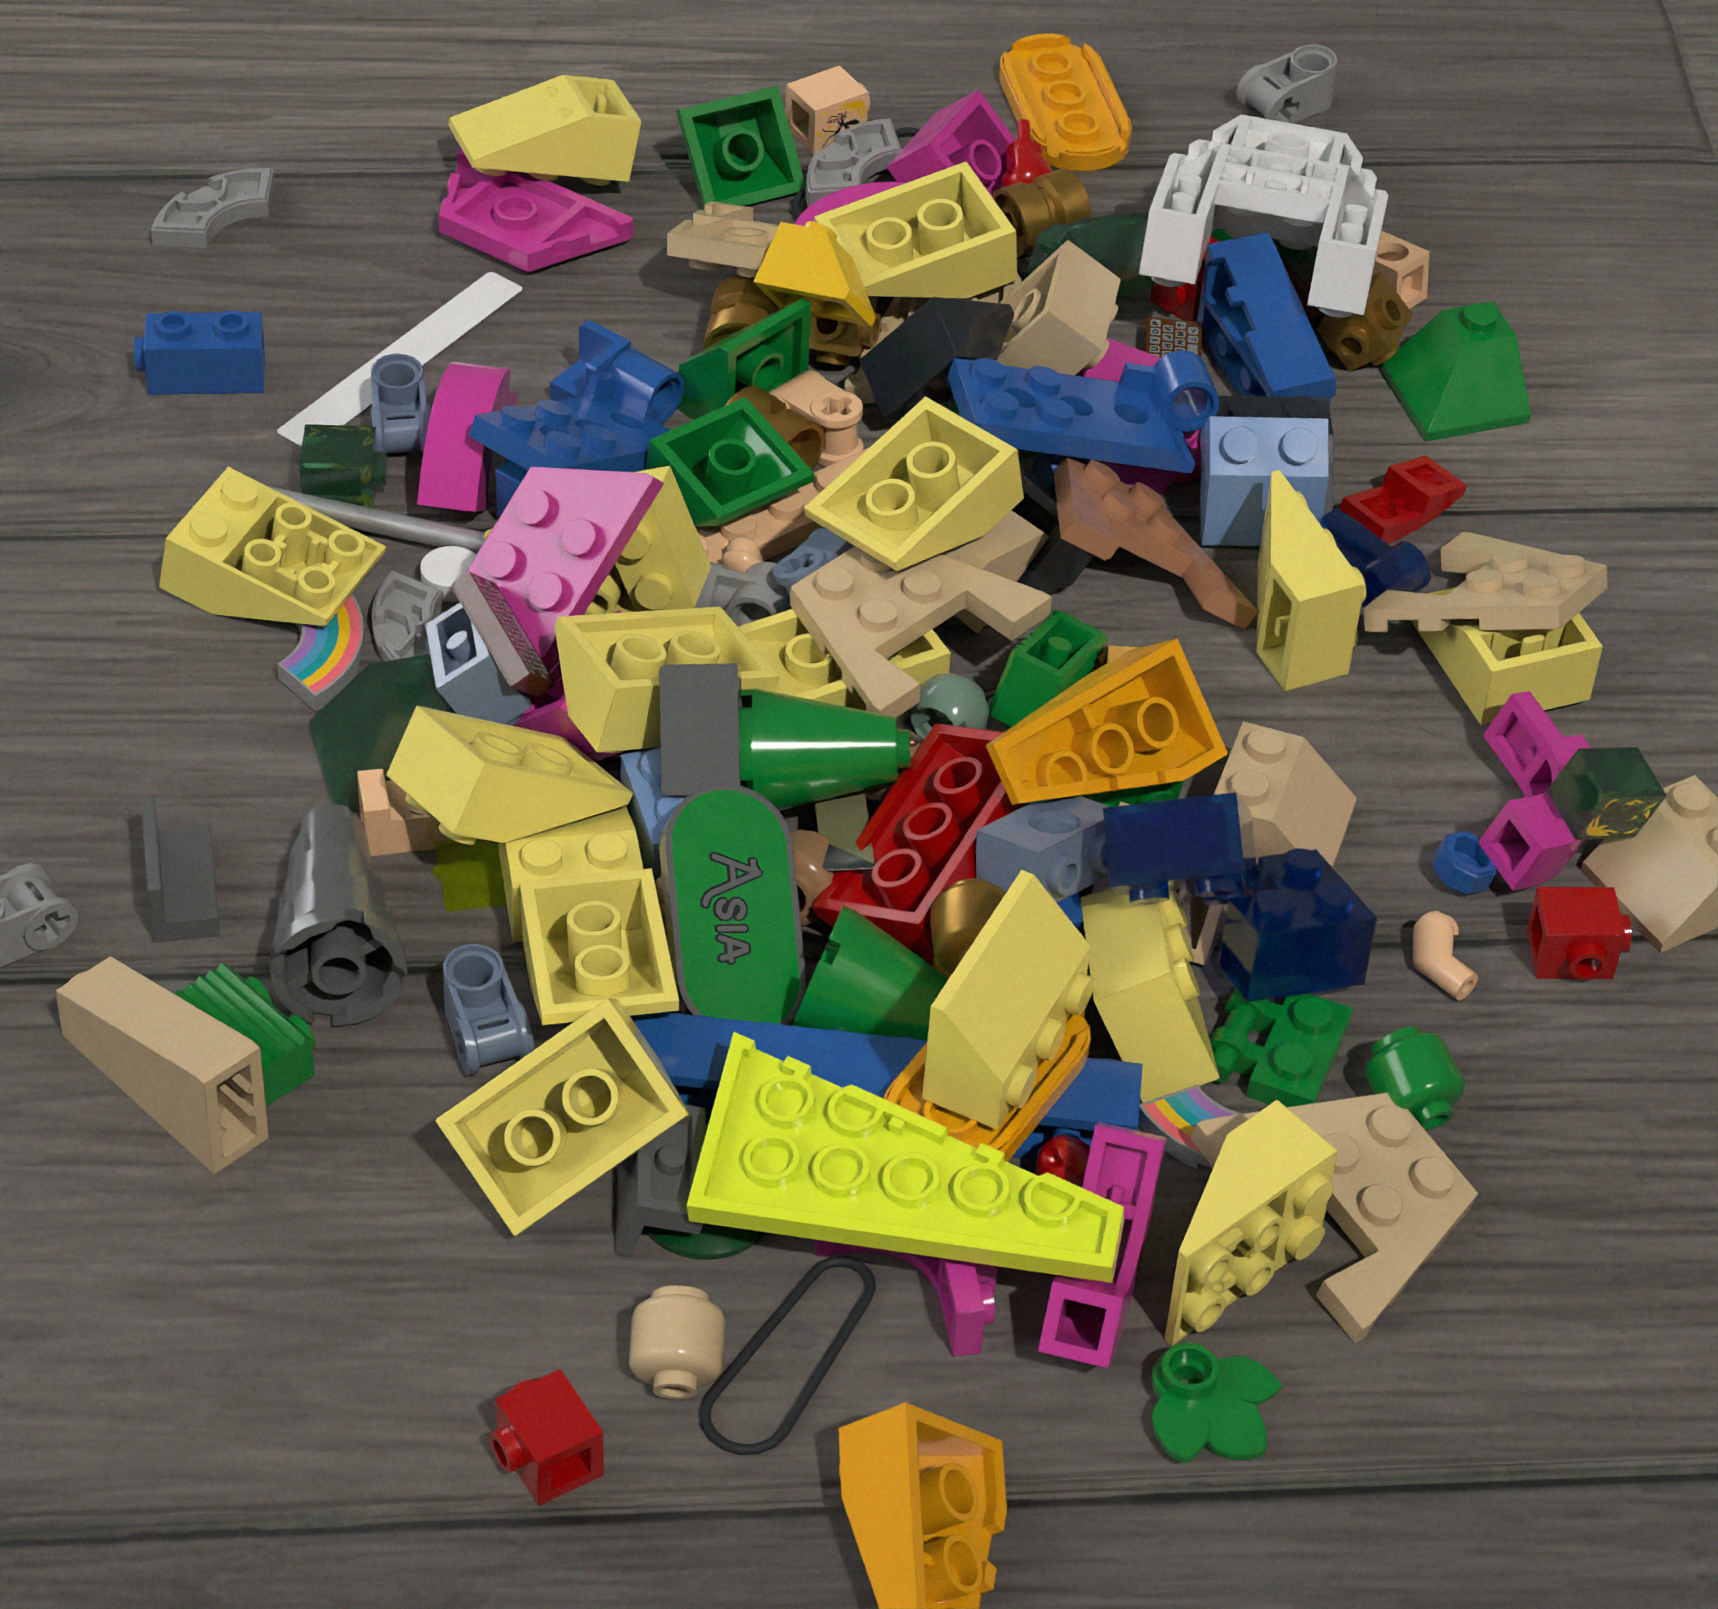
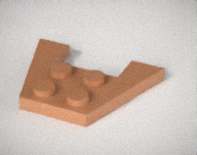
M1065 456L1053 472L1061 539L1105 561L1107 558L1110 559L1120 546L1183 578L1202 609L1244 630L1248 627L1259 611L1163 507L1165 502L1159 494L1139 482L1133 487L1121 482L1113 470L1097 460L1091 459L1086 464L1074 457Z

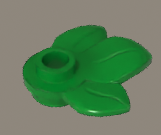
M1180 1343L1174 1345L1156 1361L1153 1368L1152 1388L1159 1399L1152 1413L1151 1423L1154 1434L1162 1448L1171 1457L1182 1463L1192 1461L1206 1446L1213 1453L1232 1460H1249L1262 1457L1266 1451L1267 1433L1256 1406L1273 1398L1281 1390L1282 1384L1266 1367L1250 1358L1234 1356L1217 1359L1208 1348L1200 1344ZM1180 1380H1189L1194 1382L1195 1384L1184 1383Z

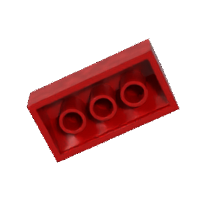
M935 723L912 757L911 767L904 769L898 781L895 782L855 842L860 852L872 842L874 867L871 869L836 870L831 884L822 890L812 905L816 916L834 928L843 906L851 908L933 966L935 955L930 925L931 907L937 897L956 882L965 879H976L977 829L1032 803L1012 805L986 748L988 743L1004 732Z

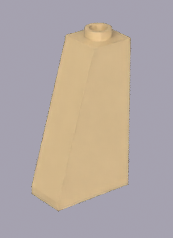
M111 956L88 971L75 975L67 984L55 990L62 1036L213 1174H216L269 1138L260 1047L251 1039Z

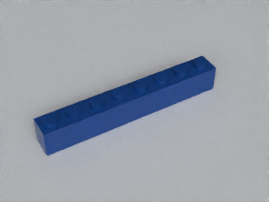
M661 1012L630 1016L658 1056L685 1105L705 1108V1124H709L733 1032L754 1040L757 1050L784 1061L787 1056H790L810 1065L811 1074L842 1088L852 1084L883 1099L893 1081L927 1043V1040L909 1037H890L846 1032L836 1029L806 1028L779 1025L772 1022L741 1021L714 1018L706 1015ZM1087 1058L1081 1072L1012 1157L1037 1160L1038 1151L1046 1141L1062 1134L1077 1138L1091 1147L1095 1125L1098 1122L1137 1131L1143 1064L1121 1062L1112 1059Z

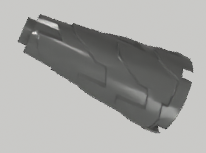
M328 803L313 807L302 816L300 833L290 851L288 876L279 900L278 920L276 922L270 955V975L275 994L280 1002L293 1014L311 1023H314V1013L331 1015V1026L356 1024L379 1015L388 1009L403 991L402 978L404 974L408 977L407 959L404 943L396 931L391 905L385 903L380 874L378 871L373 870L364 823L346 806Z

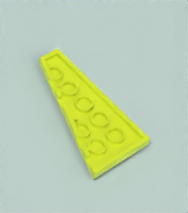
M733 1032L686 1205L689 1221L1108 1283H1113L1124 1225V1206L1048 1172L1037 1176L1006 1162L1005 1153L981 1143L978 1148H975L948 1136L947 1127L852 1084L842 1088L811 1074L810 1065L790 1056H787L782 1061L756 1049L754 1040L736 1032Z

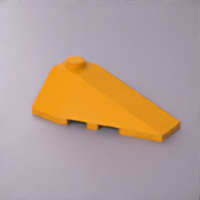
M1178 638L1132 649L1080 679L986 745L1012 805L1184 781L1228 755Z
M906 1402L840 1427L839 1475L841 1479L842 1501L879 1609H979L982 1593L994 1589L997 1568L988 1561L992 1535L1004 1531L1007 1514L1002 1440Z

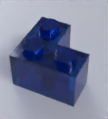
M1237 792L1103 808L1110 887L1120 896L1129 895L1130 904L1165 902L1170 900L1169 890L1186 888L1193 896L1204 897L1205 905H1224L1243 901V891L1259 889L1252 815L1250 809Z
M1296 848L1283 854L1258 857L1252 896L1229 899L1218 967L1246 1001L1364 985L1377 917L1317 849Z

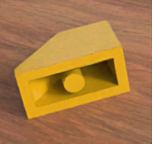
M807 221L804 226L780 222L753 282L780 309L804 298L811 303L812 316L872 327L876 318L854 260L836 241V233L827 226L813 221Z

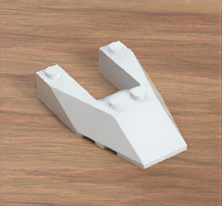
M1239 115L1213 130L1210 142L1198 139L1191 143L1188 155L1173 153L1169 156L1149 210L1139 274L1152 276L1154 282L1165 286L1177 287L1185 283L1195 284L1213 228L1223 229L1227 235L1233 238L1269 232L1271 238L1278 239L1281 245L1291 249L1306 250L1311 248V246L1318 247L1307 305L1319 307L1321 312L1333 317H1349L1353 313L1364 315L1387 206L1388 193L1375 189L1377 177L1372 170L1361 168L1363 156L1347 133Z

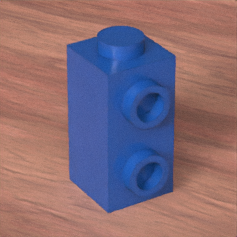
M232 310L221 313H182L178 311L146 313L144 337L134 338V363L136 372L146 371L148 395L264 393L266 355L262 312Z

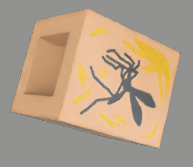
M840 65L786 84L785 113L791 134L813 155L834 142V135L854 125L867 122L870 110L869 92L863 84L857 82Z

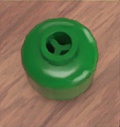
M1410 1026L1394 1031L1375 1043L1371 1049L1373 1057L1367 1063L1365 1070V1079L1373 1095L1388 1093L1393 1103L1402 1109H1408L1425 1131L1436 1129L1453 1118L1455 1113L1452 1106L1463 1096L1466 1084L1446 1042L1438 1034L1421 1032L1418 1027Z

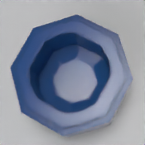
M1467 831L1446 834L1435 851L1432 868L1445 885L1466 895L1486 891L1497 872L1496 866L1478 843L1481 839L1480 837Z

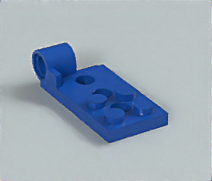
M627 349L613 361L608 372L589 376L582 397L558 401L543 399L535 405L523 407L504 406L500 411L476 414L469 437L526 470H529L530 467L617 472L643 471L646 466L650 439L670 431V429L661 424L666 422L677 410L684 394V378L680 373L640 351Z
M1190 351L1168 353L1160 358L1154 367L1125 363L1119 382L1061 374L1043 366H1034L1030 369L1007 366L988 358H979L975 361L954 358L947 377L960 416L1016 449L1184 473L1193 472L1195 461L1182 431L1188 432L1203 428L1210 416L1217 415L1220 406L1218 393L1204 361L1200 356Z

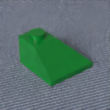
M778 85L676 111L703 209L704 205L711 201L749 206L797 194L806 187Z
M801 298L718 341L681 363L678 373L684 378V394L678 410L692 420H695L724 407L737 392L745 387L756 385L766 392H770L802 372L807 371L811 303Z
M1494 301L1441 310L1405 342L1391 358L1382 363L1381 373L1425 442L1529 423L1531 413L1517 335Z
M746 397L650 439L645 470L665 466L671 467L694 526H719L812 483L815 473Z

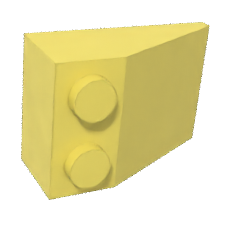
M967 162L814 216V222L825 225L836 233V241L853 258L867 296L967 299L1017 280L1016 230Z
M924 397L804 507L805 516L895 571H899L984 536L1024 499L1018 450L931 399Z
M793 609L738 626L780 675L775 692L866 710V704L858 692L851 694L842 681V669L830 653L824 655ZM932 629L887 658V660L923 684L936 674L949 673L951 652Z
M416 706L386 774L407 793L405 800L408 804L420 811L431 814L440 822L438 829L441 833L457 842L468 845L475 844L477 838L507 843L626 806L633 795L629 789L565 737L422 706Z
M626 806L507 843L497 842L513 942H523L519 882L643 869L636 829Z
M652 868L519 882L523 947L529 983L542 1025L575 1022L607 998L618 999L629 1016L679 1011V998Z

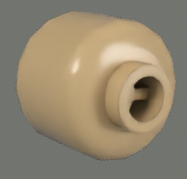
M678 1285L661 1287L654 1290L651 1298L641 1302L636 1307L632 1316L629 1365L633 1374L641 1381L652 1385L653 1393L659 1397L674 1400L694 1397L697 1393V1388L714 1382L721 1374L724 1366L726 1321L721 1309L709 1301L707 1293L694 1287Z

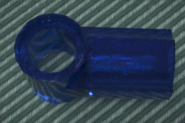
M1338 508L1322 517L1320 525L1323 529L1326 528L1332 533L1338 549L1352 567L1359 569L1364 578L1366 598L1361 603L1363 607L1367 606L1386 590L1417 593L1428 586L1431 580L1429 564L1423 553L1415 545L1407 541H1400L1390 546Z

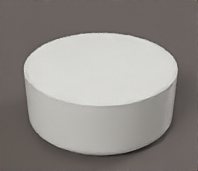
M445 546L430 551L422 559L420 565L421 582L443 591V602H459L452 590L454 589L452 584L466 574L476 554L458 546Z

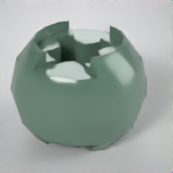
M955 673L936 674L921 684L920 702L910 709V718L914 731L924 740L935 723L984 730L989 716V706L983 689L970 678Z

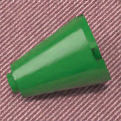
M758 688L740 690V697L744 707H752L739 708L740 781H746V788L764 796L778 811L898 781V768L911 767L910 729L897 730V717Z
M843 906L792 1026L825 1030L836 1029L846 1032L890 1037H909L928 1041L931 1005L949 978L859 912Z

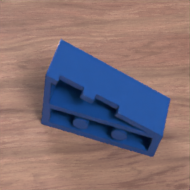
M1265 232L1207 244L1197 322H1202L1203 345L1238 395L1262 397L1308 396L1311 398H1328L1330 408L1331 397L1335 396L1337 389L1335 374L1325 358L1270 233Z

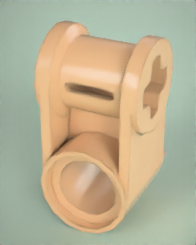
M813 370L804 371L768 392L784 402L788 409L792 408L822 427L825 440L824 448L818 461L820 465L827 467L864 450L862 439L858 437V421L863 415L861 399L827 381L818 372Z

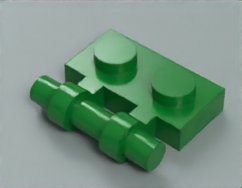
M1249 973L1243 985L1233 989L1225 1006V1013L1228 1018L1224 1026L1217 1028L1210 1039L1220 1079L1214 1082H1227L1232 1071L1250 1077L1247 1091L1248 1098L1269 1105L1278 1100L1285 1107L1317 1103L1350 1027L1353 1008L1293 988L1289 989L1283 1005L1269 1002L1266 997L1271 986L1269 979L1261 973ZM1251 1030L1269 1035L1264 1047L1249 1041L1248 1035Z

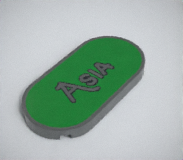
M725 783L702 787L686 796L678 804L665 824L660 837V863L667 942L679 998V1009L686 1015H706L714 1018L760 1023L772 1022L779 1025H787L797 1014L806 988L794 850L790 830L778 809L768 799L754 790L740 785Z

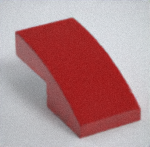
M1425 455L1389 466L1382 486L1343 497L1336 517L1378 548L1407 536L1435 519L1464 495L1467 485Z

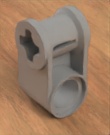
M1304 45L1270 62L1256 65L1248 70L1239 82L1236 91L1237 100L1246 108H1255L1264 115V119L1292 124L1313 115L1324 113L1333 104L1337 56L1325 46Z
M28 863L20 865L0 876V968L38 951L58 946L73 933L78 924L79 915L77 909L66 898H59L51 888L52 881L49 874L38 864ZM26 883H31L33 887L29 889ZM44 925L46 930L42 931L39 927Z

